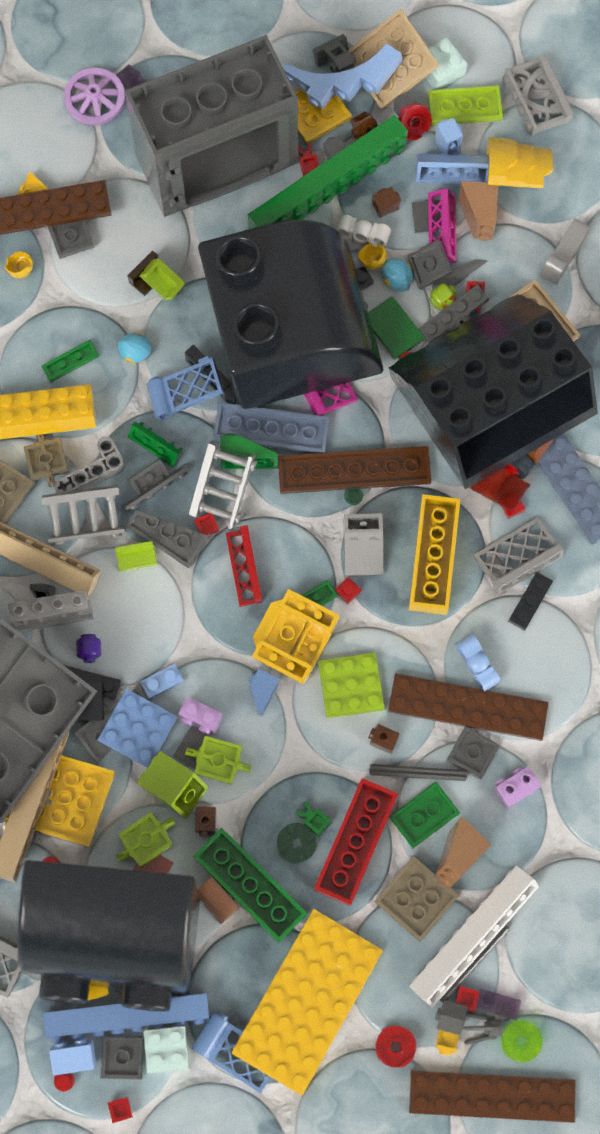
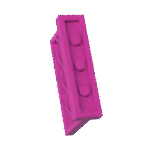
M344 383L345 387H343V384L333 386L339 389L337 397L326 393L328 388L324 392L318 390L303 395L313 414L323 416L358 400L350 383ZM341 390L349 393L351 398L347 400L339 398ZM324 397L335 400L334 405L326 408L323 402Z

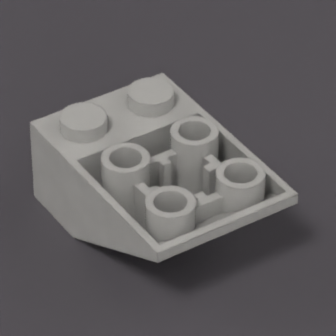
M382 513L344 514L345 576L383 575Z

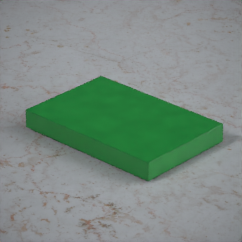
M393 296L368 312L374 334L395 360L401 357L402 353L410 351L425 340L424 335Z
M435 782L390 815L389 818L411 848L414 849L457 817L460 812L439 784Z

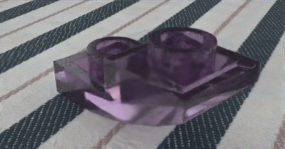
M129 64L116 75L127 89L148 82L142 78L139 71Z
M480 988L475 1009L517 1021L521 1000Z

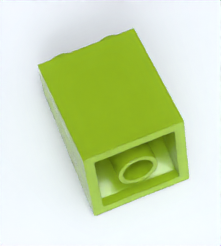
M161 751L152 759L151 764L141 774L137 782L146 792L184 819H187L209 788L194 772Z

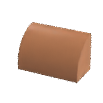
M213 876L198 889L200 901L220 924L224 923L239 909Z

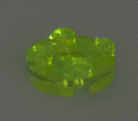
M523 1020L514 1021L503 1031L501 1047L505 1055L511 1060L519 1063L529 1062L535 1059L541 1052L542 1036L534 1024ZM520 1035L527 1039L523 1048L521 1045L516 1044Z

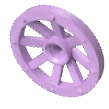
M88 68L76 73L68 81L64 91V101L68 112L77 121L87 125H102L112 121L120 114L125 103V91L120 79L112 72L102 68ZM94 77L104 78L101 82L95 84ZM89 78L90 85L87 86L79 83L83 79ZM109 82H112L117 89L102 88L105 87ZM74 87L85 91L71 97ZM103 95L118 96L116 105ZM85 99L80 110L77 111L72 103ZM102 102L111 111L101 115L99 103ZM90 104L94 106L95 117L84 115Z

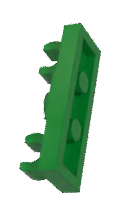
M135 421L131 425L128 434L129 439L170 466L174 467L177 465L182 447L179 449L175 448L174 442L169 444L166 440L152 432L151 427L148 429L143 427V422L137 423Z

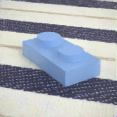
M175 664L140 681L149 700L184 682Z

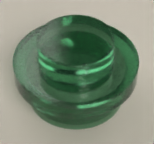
M357 487L347 489L344 494L345 501L350 505L360 504L363 500L362 490Z

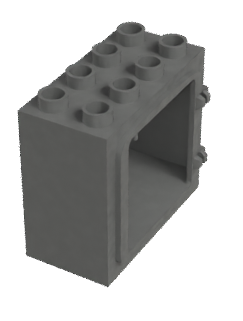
M267 35L125 90L136 157L164 217L231 193L298 163V97Z

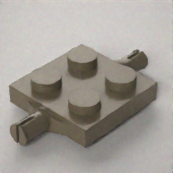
M41 434V437L37 435L38 442L24 446L31 481L47 478L48 487H52V485L54 487L56 485L54 476L69 472L61 438L45 440L44 434Z

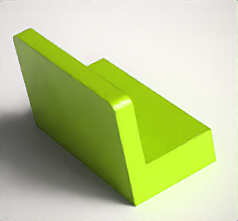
M153 541L115 548L120 572L157 565Z

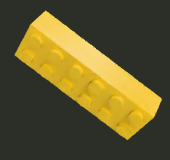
M91 384L0 395V439L96 428L94 396Z
M422 494L409 611L447 615L461 499Z

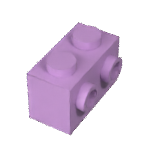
M186 697L178 713L182 723L188 726L193 724L199 727V731L208 735L209 733L215 735L223 719L221 712L189 697Z
M521 766L512 772L513 776L509 779L505 776L496 782L497 786L494 788V791L506 809L541 788L542 785L529 766L525 769Z

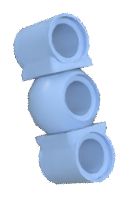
M473 634L455 643L462 658L466 659V665L471 673L474 674L473 677L480 689L485 692L501 682L493 666H490V661L486 654L480 651L482 647Z

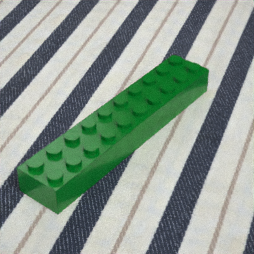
M393 115L248 213V229L279 221L303 220L308 214L315 213L324 203L328 204L336 195L343 194L349 186L359 183L365 175L372 174L380 165L387 164L393 156L402 154L406 149L408 130Z

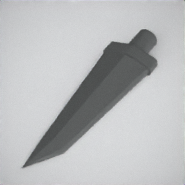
M475 260L452 270L453 274L433 284L432 289H435L442 283L454 287L488 261Z

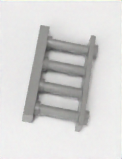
M212 440L208 443L189 515L196 517L200 512L205 511L229 519L228 528L232 529L235 524H239L242 516L239 511L251 471L254 472L257 460H254L256 454L252 453L248 459L221 451L218 448L220 442ZM220 458L244 466L243 477L216 469V466H213L215 459ZM216 476L240 484L238 495L212 487L208 483L210 477ZM212 494L235 502L233 513L206 504L203 501L204 496Z
M119 485L42 495V505H47L50 508L54 532L53 536H49L48 543L53 542L54 545H61L67 540L110 535V537L121 536L125 532V526H118L115 506L116 495L120 493ZM105 497V500H107L111 528H99L95 502L97 498ZM78 500H86L88 502L92 530L80 531L76 505ZM66 502L69 505L73 533H61L57 508L59 503Z

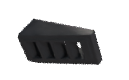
M35 583L29 586L35 598L55 595L56 587L52 585Z

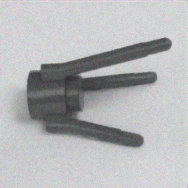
M467 1012V1017L488 1022H484V1026H464L463 1030L484 1031L488 1035L467 1040L464 1042L465 1045L496 1039V1036H502L501 1019H495V1016H484Z

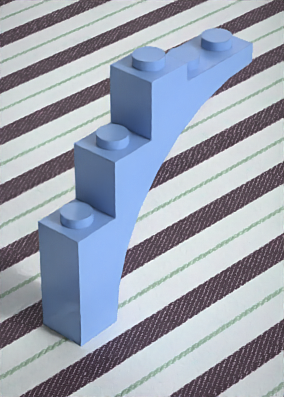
M386 43L371 59L343 72L329 74L310 73L297 69L287 63L283 66V69L290 83L294 82L300 90L307 94L309 104L315 108L318 106L323 110L334 94L341 100L346 99L349 102L362 86L366 91L378 94L401 64L402 56L401 52Z

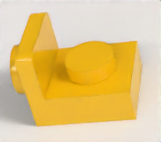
M438 1030L435 1049H439V1054L451 1056V1052H457L459 1035Z

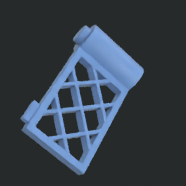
M206 356L199 359L198 364L164 378L153 377L149 379L146 385L156 420L169 419L179 411L224 393L214 358ZM211 365L212 370L209 376L202 374L204 367ZM194 372L196 376L192 384L185 381L187 375ZM200 376L207 378L203 389L196 386ZM174 379L180 380L176 390L171 389L169 381ZM213 381L216 383L218 390L210 393L206 390L210 382ZM183 383L190 385L186 396L179 393ZM194 388L201 390L199 397L196 399L190 398ZM177 396L184 397L182 405L176 407L175 400Z
M218 1012L217 1015L213 1013L191 1049L261 1093L270 1076H265V1073L262 1072L264 1080L258 1087L252 1083L250 1074L261 1072L260 1070L249 1071L248 1063L245 1062L247 1072L238 1074L234 1071L233 1063L243 1060H232L230 1048H233L236 1044L229 1046L227 1037L231 1030L238 1033L239 1037L242 1031L227 1022L229 1018L221 1012ZM226 1041V1045H227V1046H226V1047H222V1045H223L224 1042ZM228 1050L230 1061L221 1063L214 1059L219 1051ZM226 1064H231V1069L228 1068V1067L225 1066V1065H226ZM248 1075L249 1080L245 1079L242 1076Z

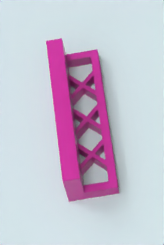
M448 188L428 193L429 244L439 239L442 242L449 263L457 262L455 194ZM441 196V201L438 205H434V197ZM440 211L442 217L436 223L434 216ZM438 228L442 229V234L438 239H435L434 233Z

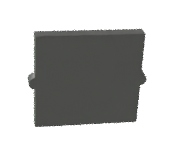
M428 200L412 202L415 233H429ZM434 200V205L437 206L441 200ZM440 211L434 216L436 223L442 217Z
M191 726L173 756L185 762L186 766L190 765L196 768V758L185 755L186 749L188 747L199 750L207 734Z

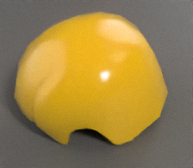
M369 243L359 251L358 260L366 269H378L387 260V250L379 243L377 246Z
M22 251L15 252L10 257H7V263L4 265V268L14 278H25L33 269V259L28 253Z

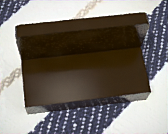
M153 250L127 275L129 283L143 296H146L153 289L140 277V274L153 259L158 258V254Z

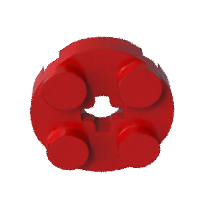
M411 103L400 109L398 119L408 130L407 139L418 140L423 137L421 135L429 130L432 122V116L428 109L420 103ZM413 119H417V122H414L412 126Z
M390 1026L380 1032L375 1042L378 1058L383 1064L392 1068L406 1066L415 1056L416 1040L413 1034L404 1027ZM392 1041L401 1043L399 1047L400 1052L391 1051Z

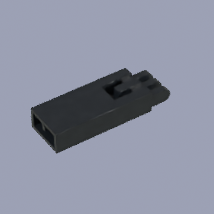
M194 344L184 352L185 359L190 366L198 364V360L205 357ZM211 365L205 366L202 374L209 376L212 370ZM218 370L224 393L220 396L229 404H236V396L231 389V382ZM211 381L209 385L215 391L218 390L216 383Z

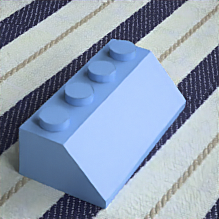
M417 154L416 182L461 183V181L488 183L489 156L483 154Z

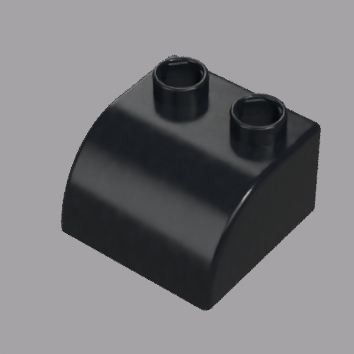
M286 220L199 243L198 250L228 369L241 408L250 409L375 376L383 372V363L350 247L345 237L335 228L310 220Z
M25 860L20 891L17 933L20 969L33 980L40 981V999L66 1003H87L90 986L123 989L122 1007L146 1011H170L172 994L186 995L190 992L200 907V896L194 877Z

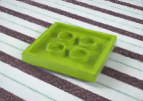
M376 652L318 661L326 719L385 710Z

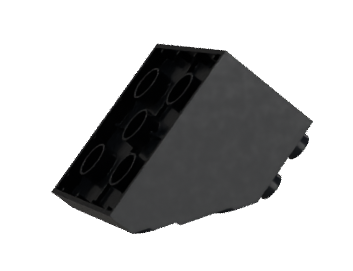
M519 294L501 301L489 311L471 318L459 328L434 339L427 346L406 355L388 367L393 382L464 489L471 487L598 414L592 366L551 310Z

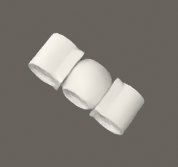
M350 215L341 216L336 228L346 240L352 241L354 238L359 243L369 242L373 246H377L379 243L383 247L386 246L391 233L390 227L385 224L374 222V225H372L367 220L357 222V218H353Z

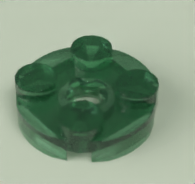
M291 823L278 834L277 848L284 860L298 864L307 861L313 856L316 850V837L308 826L301 823ZM299 838L302 846H298L295 849L291 841L292 839L296 840Z

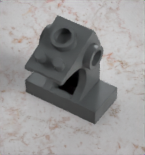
M344 34L312 49L315 63L318 67L330 62L329 66L333 73L355 68L356 58L353 53L348 52L349 46L347 37Z

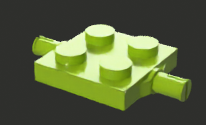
M208 736L204 737L203 744L199 750L187 747L185 753L187 756L196 758L197 765L194 772L196 775L232 785L238 770L250 773L252 766L241 762L240 755L243 746Z
M149 812L118 834L123 841L125 850L116 855V858L121 863V861L130 856L142 868L173 846L166 830L176 824V822L170 817L161 823L156 820L152 812Z

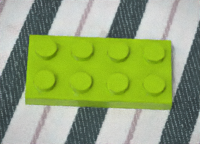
M499 85L428 90L429 112L432 116L431 126H437L442 120H449L451 118H454L456 123L459 124L503 120Z

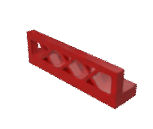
M248 525L240 526L239 531L225 534L239 606L242 607L262 603V596ZM230 537H242V543L238 548L231 544ZM238 552L246 557L242 566L234 560ZM242 570L249 574L246 584L238 580V575ZM245 589H248L253 593L254 599L242 601L241 594Z

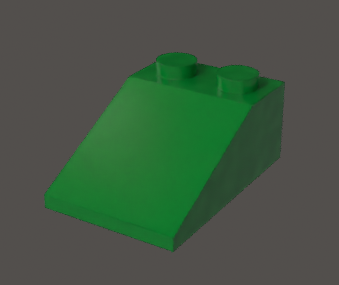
M233 433L220 436L221 451L248 459L252 453H255L254 460H257L255 469H278V453L246 438L236 436ZM220 459L221 469H245L244 466Z

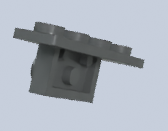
M157 459L127 479L137 496L123 504L122 507L125 510L130 509V511L136 509L140 505L139 502L144 499H151L156 495L155 492L160 488L162 490L166 489L171 485L172 480L184 477L187 474L186 471L190 468L184 464L169 474L162 461Z

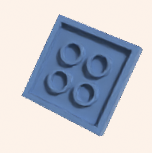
M125 689L97 741L148 768L152 759L157 756L178 716Z

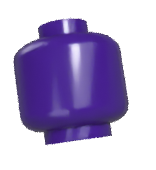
M83 634L80 636L81 638L76 640V656L82 659L83 663H94L95 659L102 655L101 640L95 634Z

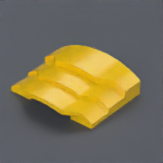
M488 137V185L543 188L544 177L553 172L551 149L517 143L515 140L507 138Z
M288 589L283 599L270 604L254 633L253 640L256 649L252 658L304 685L327 645L340 615Z

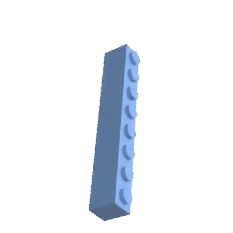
M205 993L172 997L171 1008L168 1012L130 1009L122 1007L121 1004L45 1012L43 1017L45 1038H51V1042L63 1041V1036H71V1039L84 1038L83 1034L91 1033L92 1037L104 1036V1031H112L113 1035L122 1034L124 1029L132 1028L133 1032L145 1031L146 1026H153V1030L163 1029L165 1024L173 1023V1027L186 1026L185 1022L193 1021L194 1025L205 1024L206 1019H210L208 994Z

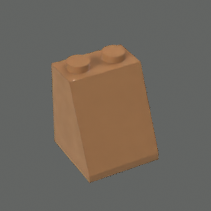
M461 181L458 202L474 239L481 241L492 240L497 217L498 185Z
M463 817L449 831L436 871L439 881L449 888L491 846Z

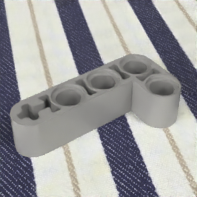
M574 218L556 250L546 261L541 277L558 285L591 226Z
M110 437L100 438L97 447L102 458L58 479L54 486L56 493L90 489L120 474L124 470V463L114 441ZM105 445L111 446V448L107 451L102 450L103 446ZM113 461L120 462L117 466L110 465ZM96 469L103 470L99 475L93 474ZM79 478H86L85 482L77 483Z

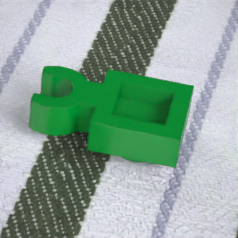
M304 802L303 805L307 808V811L302 813L297 809V815L300 818H306L304 824L320 837L332 824V820L318 808L313 812L309 803Z

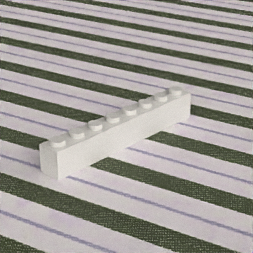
M517 865L513 870H510L506 874L505 879L494 887L489 897L480 903L479 908L474 914H471L466 919L465 924L454 932L450 941L440 948L435 958L430 960L426 964L425 969L414 977L409 986L413 992L433 1008L537 890L539 886L534 878Z

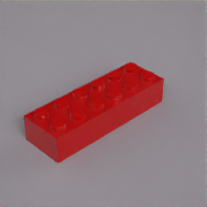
M361 778L316 882L315 892L351 907L398 793Z

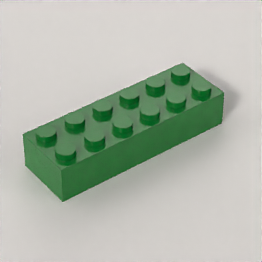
M222 827L193 856L278 944L307 916L308 913Z

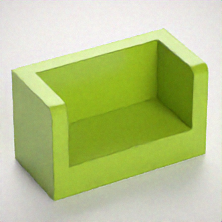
M160 258L153 259L140 274V277L166 301L172 300L185 284Z

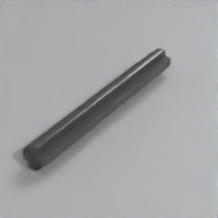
M371 764L369 767V774L374 776L466 781L467 771L458 769Z
M507 925L500 930L440 999L442 1003L444 1000L447 1001L509 932L510 929Z

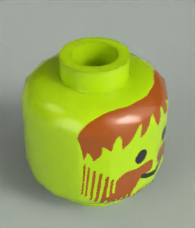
M442 283L430 292L431 297L429 300L436 310H444L456 301L455 295L457 291L452 285L448 286Z

